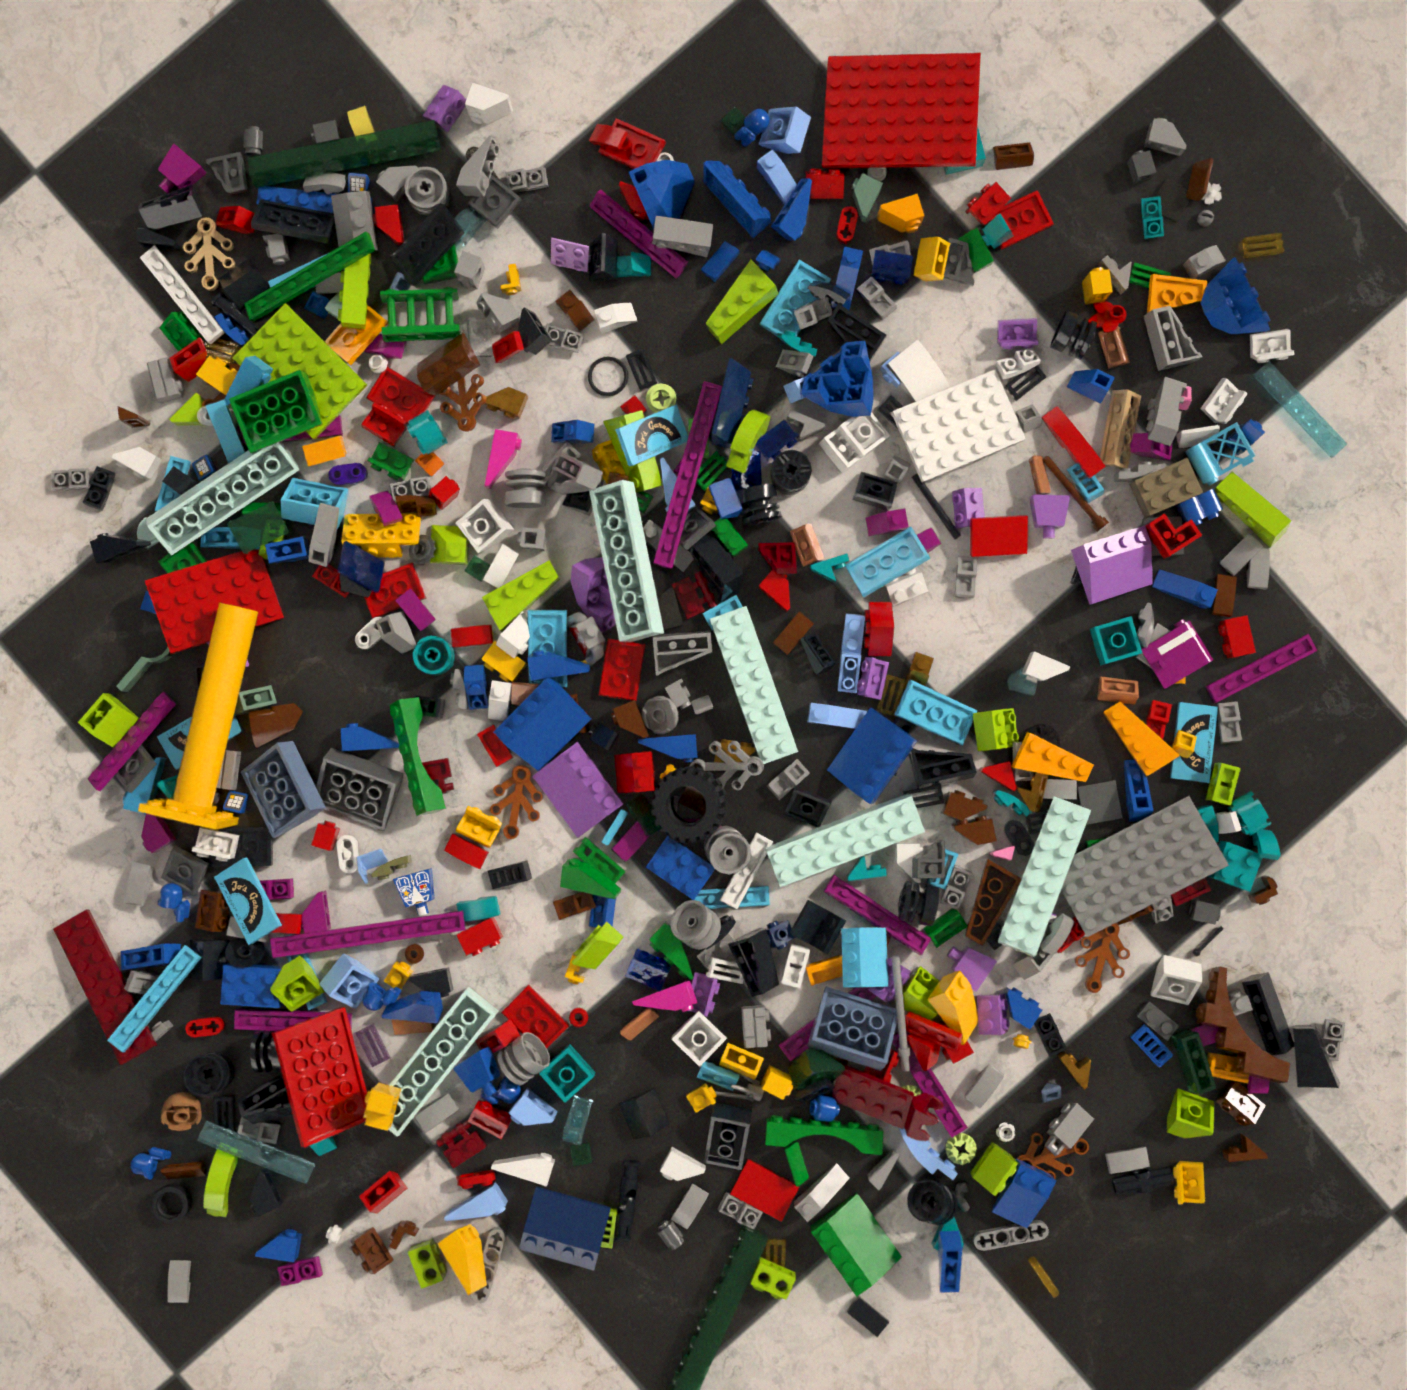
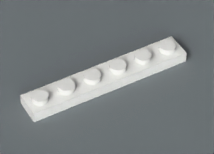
M156 246L150 248L140 257L209 344H212L225 333Z

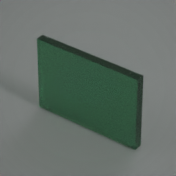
M273 501L227 523L243 554H247L249 551L289 533Z

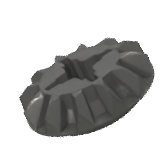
M420 535L419 543L417 545H410L409 556L415 564L424 566L425 563H430L432 557H435L433 555L436 550L434 547L435 541L430 536ZM422 546L425 547L424 554L421 553L423 551Z

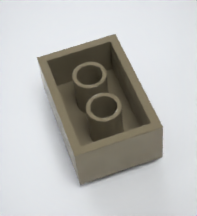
M1188 458L1129 484L1144 518H1148L1203 493Z

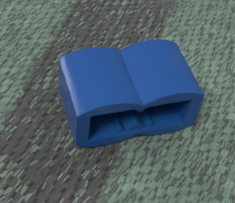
M1214 489L1176 505L1179 515L1182 516L1183 524L1192 519L1196 526L1202 523L1201 519L1206 517L1209 520L1220 515L1219 511L1223 510Z

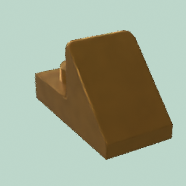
M915 652L903 689H906L909 680L925 686L930 676L929 672L934 658Z
M1035 773L1030 784L1032 790L1017 787L1027 807L1032 812H1040L1049 776L1047 774Z
M1064 1051L1060 1052L1057 1055L1077 1083L1085 1090L1088 1087L1091 1060L1086 1057L1076 1064L1077 1061L1071 1053L1067 1055Z

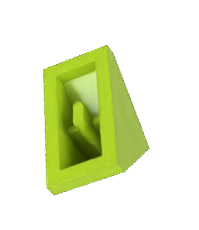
M195 393L169 420L177 426H204L197 419V412L202 407L204 398Z

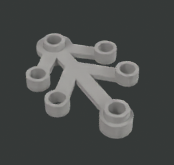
M713 741L709 746V751L712 754H716L724 762L705 763L701 759H695L690 764L693 768H697L696 764H700L704 771H726L721 777L716 778L721 781L722 789L737 770H745L740 777H736L732 781V788L734 790H741L745 781L751 775L757 776L764 769L763 761L758 757L748 756L740 749V744L737 741H731L727 749L731 754H736L743 762H736L722 750L720 742ZM716 745L718 750H714L712 746ZM731 745H735L737 750H733ZM752 763L757 764L758 767L754 768ZM735 782H740L741 786H737Z

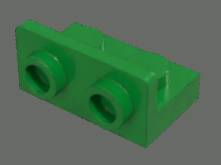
M183 311L171 312L159 327L178 352L199 337L203 340V343L206 341Z
M379 442L372 457H369L367 461L371 464V468L379 472L384 470L388 472L387 476L398 481L399 478L405 480L414 459Z

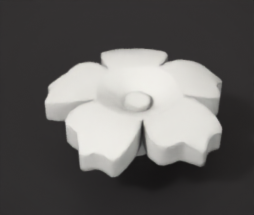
M1208 183L1207 192L1201 199L1205 200L1204 204L1210 205L1222 198L1221 192H1219L1221 190L1220 185L1213 184L1211 187V184Z

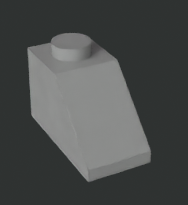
M1164 118L1153 119L1148 128L1144 147L1181 156L1186 150V144L1174 124L1167 122Z
M388 167L386 171H382L378 175L376 182L381 190L397 202L405 193L407 177L418 167Z
M1214 245L1190 257L1183 266L1190 278L1196 279L1221 265L1226 260L1217 245Z
M1039 946L1035 958L1022 953L1012 965L1025 980L1041 972L1053 955L1043 951Z

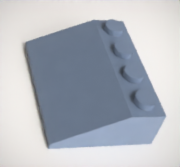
M293 741L276 743L241 771L272 838H276L295 828L326 808Z
M826 986L807 1047L882 1071L888 1061L897 1023V1011L894 1008Z

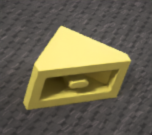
M363 106L347 112L350 125L360 148L377 143L378 140L366 107Z

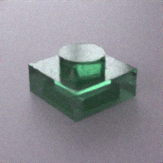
M734 107L721 119V122L735 134L745 126L744 120L746 117Z
M474 555L464 571L482 582L491 565Z
M590 1142L570 1145L573 1166L593 1162Z

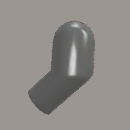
M959 1182L955 1187L958 1206L962 1212H966L970 1208L964 1197V1193L969 1192L967 1182Z

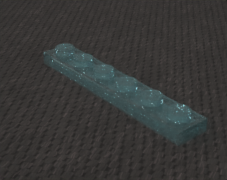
M1270 361L1266 362L1253 374L1331 458L1347 445L1343 438Z
M209 1121L205 1122L197 1139L199 1142L304 1184H307L315 1166L314 1163Z

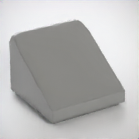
M1033 404L1016 411L1018 420L1025 433L1042 425L1041 416Z
M894 455L883 475L900 484L911 464Z
M708 695L691 701L694 712L697 715L713 709Z

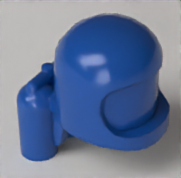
M763 109L753 110L744 120L745 127H742L734 134L735 139L741 140V144L744 147L755 140V135H759L768 127L770 123L768 113Z
M175 883L164 885L160 891L161 898L158 899V906L173 909L176 921L183 922L184 918L189 917L190 903L188 900L182 901L183 891L179 885Z
M371 982L367 987L368 991L363 997L362 1002L367 1009L377 1011L383 1005L394 1004L401 993V989L394 987V989L390 988L385 991L377 983Z
M505 1076L495 1088L497 1090L495 1094L487 1098L482 1090L480 1098L490 1104H497L499 1099L506 1103H514L520 1096L521 1088Z
M152 1147L148 1150L149 1154H137L131 1161L132 1172L136 1175H143L145 1179L151 1180L155 1175L158 1161L169 1159L171 1151Z

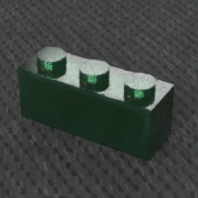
M1188 1029L1172 1035L1171 1037L1189 1091L1201 1095L1216 1089L1199 1033Z

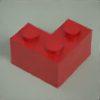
M1165 513L1145 525L1150 539L1163 559L1173 555L1202 536L1192 519L1175 529Z
M869 602L868 610L864 611L865 621H868L865 625V632L868 634V637H864V648H868V656H891L894 636L892 602Z

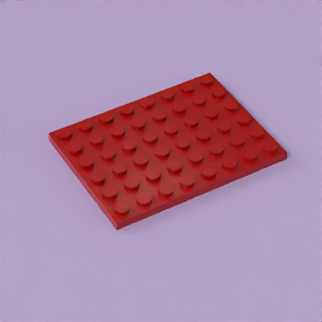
M981 53L828 56L822 168L975 167Z

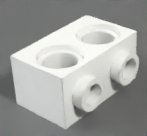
M790 943L780 979L782 984L797 988L801 987L810 953L809 948Z

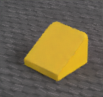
M1178 730L1171 748L1180 756L1189 758L1194 752L1197 737Z

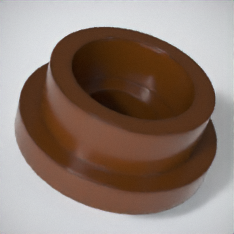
M412 944L406 948L405 958L410 963H419L424 958V950L420 945ZM413 950L417 952V957L411 956Z

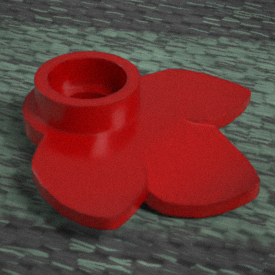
M1106 301L1093 304L1097 313L1088 320V323L1090 324L1093 320L1097 322L1096 328L1102 327L1104 333L1113 332L1118 328L1119 323L1126 319L1127 313L1120 305L1113 306V304Z

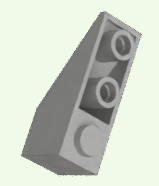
M489 136L461 168L456 186L464 196H485L500 150V146L492 136Z
M323 503L319 504L310 543L308 562L327 567L331 561L335 550L338 507Z

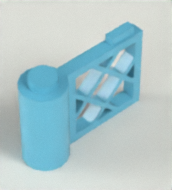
M1237 422L1185 451L1203 485L1207 483L1208 486L1219 481L1218 476L1242 464L1244 467L1254 462L1253 457L1256 456ZM1235 428L1238 433L1237 442L1226 440L1228 431ZM1212 440L1222 441L1219 452L1211 450L1208 443ZM1225 442L1235 445L1233 455L1222 453ZM1238 446L1245 447L1250 454L1245 458L1235 456ZM1221 456L1231 458L1229 467L1222 469L1219 464Z

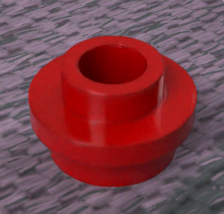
M575 1008L570 1012L569 1021L575 1027H583L588 1021V1013L583 1008ZM581 1014L582 1020H576L575 1015Z

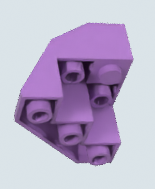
M603 557L584 559L572 565L571 585L577 604L587 617H593L601 633L612 628L616 623Z

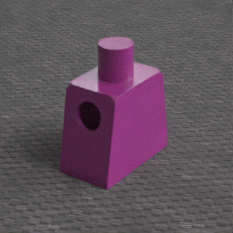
M173 144L158 168V171L165 177L159 184V187L166 193H169L174 186L180 189L195 184L206 174V171L178 146Z

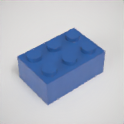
M667 835L646 868L694 900L715 868L711 863L679 841L670 839V835Z
M230 963L223 965L220 1004L268 1008L282 1007L284 1004L270 989L283 966L255 964L251 967L239 968Z

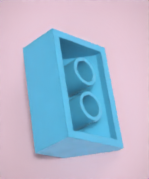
M292 478L281 498V518L315 525L319 504L323 503L339 508L338 529L344 516L349 489Z
M842 928L843 988L888 987L886 928Z

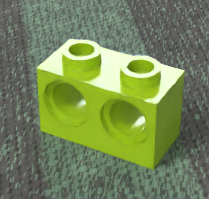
M1215 763L1205 800L1222 805H1231L1240 768L1224 763Z
M433 1238L411 1246L408 1255L421 1289L443 1281L447 1268L445 1263L440 1260V1249L437 1243L434 1244ZM427 1250L430 1257L422 1256L421 1251ZM428 1269H434L437 1275H430Z
M759 1257L750 1282L753 1288L763 1292L765 1290L776 1299L781 1300L783 1298L787 1300L796 1280L795 1272ZM761 1273L768 1274V1277L766 1279H760L758 1275ZM778 1281H785L786 1285L778 1287L776 1283Z

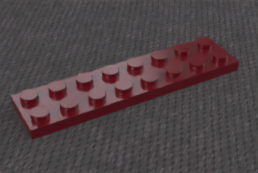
M86 909L53 928L107 1039H109L137 1003L132 993L124 989L126 981L90 910ZM147 1025L126 1052H121L111 1043L110 1045L120 1065H124L157 1046V1043Z

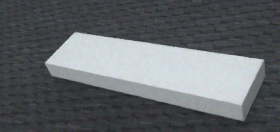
M758 833L755 834L750 843L751 856L749 862L744 869L734 873L720 899L721 902L736 910L738 909L767 854L765 847L771 846L773 841Z

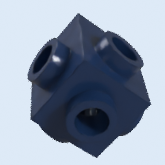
M776 920L767 924L766 931L771 948L780 950L788 946L787 942L796 938L790 934L792 927L788 920L779 923Z

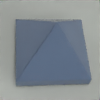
M397 272L389 289L396 291L408 290L410 283L404 275Z
M1046 1083L1041 1091L1042 1102L1045 1103L1061 1098V1087Z

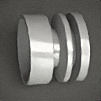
M527 468L505 472V478L510 479L505 482V485L514 488V490L505 492L506 506L514 508H540L546 506V493L537 490V488L546 486V483L541 481L546 478L545 472Z
M525 1032L499 1052L498 1062L504 1075L510 1081L517 1085H523L529 1079H532L535 1074L540 1073L549 1066L550 1056L547 1048L537 1036Z

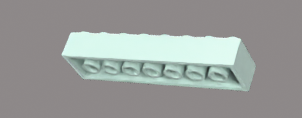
M282 442L254 453H250L248 450L146 518L147 527L166 550L173 555L299 471L298 464Z
M621 480L589 491L619 642H633L664 633L634 482Z
M747 606L709 619L758 758L765 764L798 752Z
M907 793L778 842L767 848L765 847L779 886L783 887L924 833L925 830L913 798Z
M1055 796L1053 797L1000 934L999 944L1034 958L1036 957L1091 810Z
M470 987L464 991L390 1084V1086L401 1088L392 1126L389 1129L397 1137L498 1013L495 1007Z

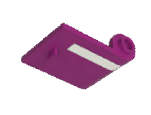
M1182 619L1174 624L1175 628L1171 632L1150 643L1147 648L1143 647L1141 649L1164 689L1213 661L1190 620L1185 621Z

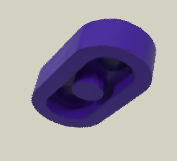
M361 463L336 465L328 473L329 480L338 486L361 483L368 475L366 467ZM359 469L360 473L354 475V470ZM336 472L341 473L339 478H335Z

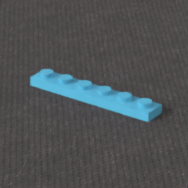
M184 945L110 1036L108 1041L121 1052H126L202 957Z

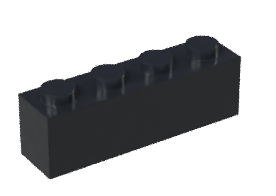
M1267 972L1251 975L1242 982L1245 994L1248 995L1253 1009L1252 1013L1266 1052L1272 1056L1286 1054L1294 1047V1041L1270 974Z

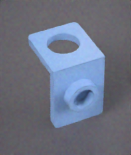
M896 352L880 368L885 381L889 384L892 383L896 388L900 386L901 382L887 368V364L898 356L899 352Z
M382 849L357 856L358 872L365 884L368 883V869L388 862Z

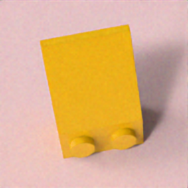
M958 970L942 977L928 998V1001L950 1029L963 1034L961 1045H963L978 1023V1012L971 984L962 972Z
M471 1224L455 1230L437 1243L468 1295L487 1285L482 1244L475 1227Z

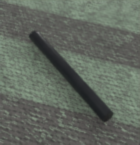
M918 473L911 478L954 539L960 537V533L924 482H921Z

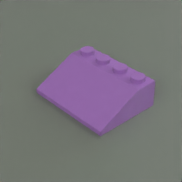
M1145 526L1096 540L1071 550L1089 604L1153 584L1152 548Z
M576 742L532 776L578 838L624 804L579 742Z

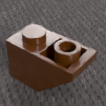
M955 790L954 793L948 792L941 813L962 821L986 810L987 805L983 804L984 800L973 796L971 800L965 797L966 793Z
M986 815L975 817V821L968 822L967 819L958 820L956 825H952L954 831L976 845L997 841L992 818H987Z

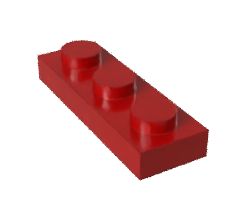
M910 1011L907 1013L905 1018L907 1032L957 1053L959 1051L962 1033Z

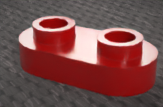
M494 1170L462 1174L457 1176L456 1179L458 1186H462V1189H468L473 1187L474 1184L481 1183V1186L491 1185L496 1176Z

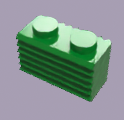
M720 517L714 522L716 526L710 531H713L712 534H715V537L720 540V543L732 555V558H735L747 548L748 544L727 518L721 519Z

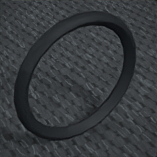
M610 356L602 357L591 365L588 372V381L596 393L603 396H613L625 388L628 381V371L619 359ZM602 361H614L623 369L624 381L613 392L599 390L592 381V372L595 366Z

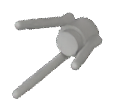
M743 1075L741 1076L752 1084L749 1083L747 1088L732 1084L731 1088L745 1092V1095L716 1091L718 1096L747 1099L750 1101H760L764 1092L760 1081Z

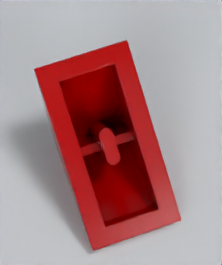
M1010 761L979 769L981 773L1010 791L1016 790Z
M910 1033L907 1035V1040L923 1071H927L938 1062L940 1046Z

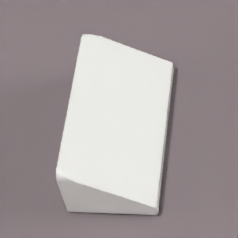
M1215 425L1182 430L1176 435L1178 447H1193L1217 434L1220 427ZM1212 440L1208 444L1215 443L1217 440Z

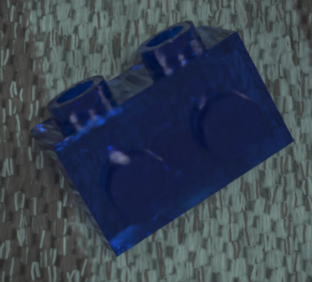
M875 250L871 276L880 282L892 280L893 283L900 285L908 283L913 256Z
M784 419L759 438L755 446L769 462L771 459L775 460L777 455L782 453L781 451L786 447L790 449L796 445L799 435L792 430Z

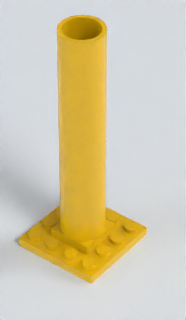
M219 603L173 798H160V800L154 799V801L147 800V803H140L139 812L211 829H220L238 824L239 817L233 816L234 813L228 811L216 812L217 806L212 805L258 616L257 611Z

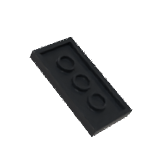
M261 199L251 221V229L320 243L329 242L335 225L333 213Z
M440 203L390 257L410 285L415 286L465 232L446 206Z
M225 827L212 829L239 835L235 858L228 859L225 862L216 860V856L201 857L197 856V852H194V856L209 863L208 867L232 866L243 858H248L251 866H272L273 838L267 827ZM194 828V847L196 846L199 828Z

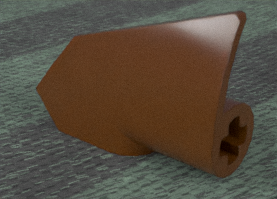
M295 703L250 711L249 721L255 747L258 748L294 730L303 711Z

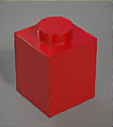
M445 476L430 489L428 498L435 499L436 505L443 510L458 497L460 488L456 481L450 480Z
M327 820L324 823H318L311 846L328 851L334 850L340 828L335 827L336 823Z

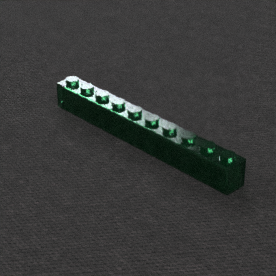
M435 120L250 157L248 158L249 175L255 188L431 153L441 150L439 133Z
M745 1226L744 1230L741 1229L737 1236L739 1242L736 1248L732 1247L728 1257L730 1258L728 1266L724 1265L720 1274L722 1279L713 1288L712 1301L708 1300L704 1309L706 1314L697 1323V1334L695 1337H691L688 1343V1348L690 1349L687 1355L683 1354L679 1364L681 1369L679 1373L675 1372L671 1383L673 1386L671 1390H700L768 1241L767 1234Z

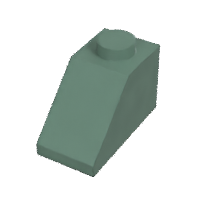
M863 173L860 179H855L852 189H854L853 199L859 217L865 223L883 183Z
M269 685L239 692L234 716L276 704L277 701L272 686Z

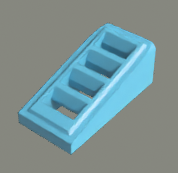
M1076 463L1069 467L1067 471L1083 498L1090 503L1104 494V488L1095 475L1080 481L1079 479L1086 474L1084 471L1077 475L1075 474V472L1082 469ZM1089 482H1092L1091 485L1084 488V485H1086Z

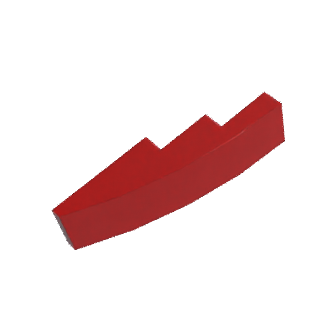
M1058 406L1041 417L1062 449H1066L1073 461L1079 464L1088 478H1091L1106 467L1084 436Z

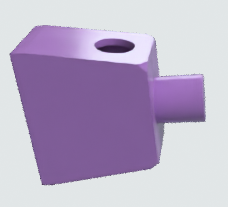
M1033 494L1030 497L1034 528H1043V539H1054L1055 528H1062L1065 525L1070 495Z
M953 946L947 954L949 958L955 961L951 968L955 972L960 970L976 992L997 963L993 958L968 946L962 952Z

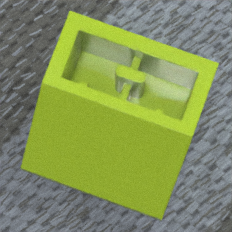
M103 693L78 723L93 736L114 748L138 721L139 717L112 694Z
M1014 708L973 713L978 751L1013 747V742H1018L1019 736L1016 728Z
M608 922L602 927L598 925L575 951L574 955L576 957L571 963L576 966L596 970L624 936Z
M921 966L917 968L902 988L904 1009L907 1012L910 1011L932 1020L938 1013L928 1001V998L940 981Z
M991 1142L970 1174L977 1182L996 1196L998 1192L1001 1193L1005 1188V1181L1008 1177L1014 1175L1018 1163L1011 1154L994 1142Z

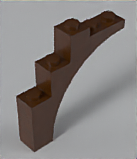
M1221 966L1212 968L1208 975L1210 983L1209 989L1206 992L1207 1003L1199 1004L1196 1010L1197 1024L1218 1028L1215 1035L1216 1048L1238 1053L1234 1061L1235 1073L1276 1083H1288L1290 1063L1265 1052L1249 1038L1235 1017L1229 1001L1227 968Z

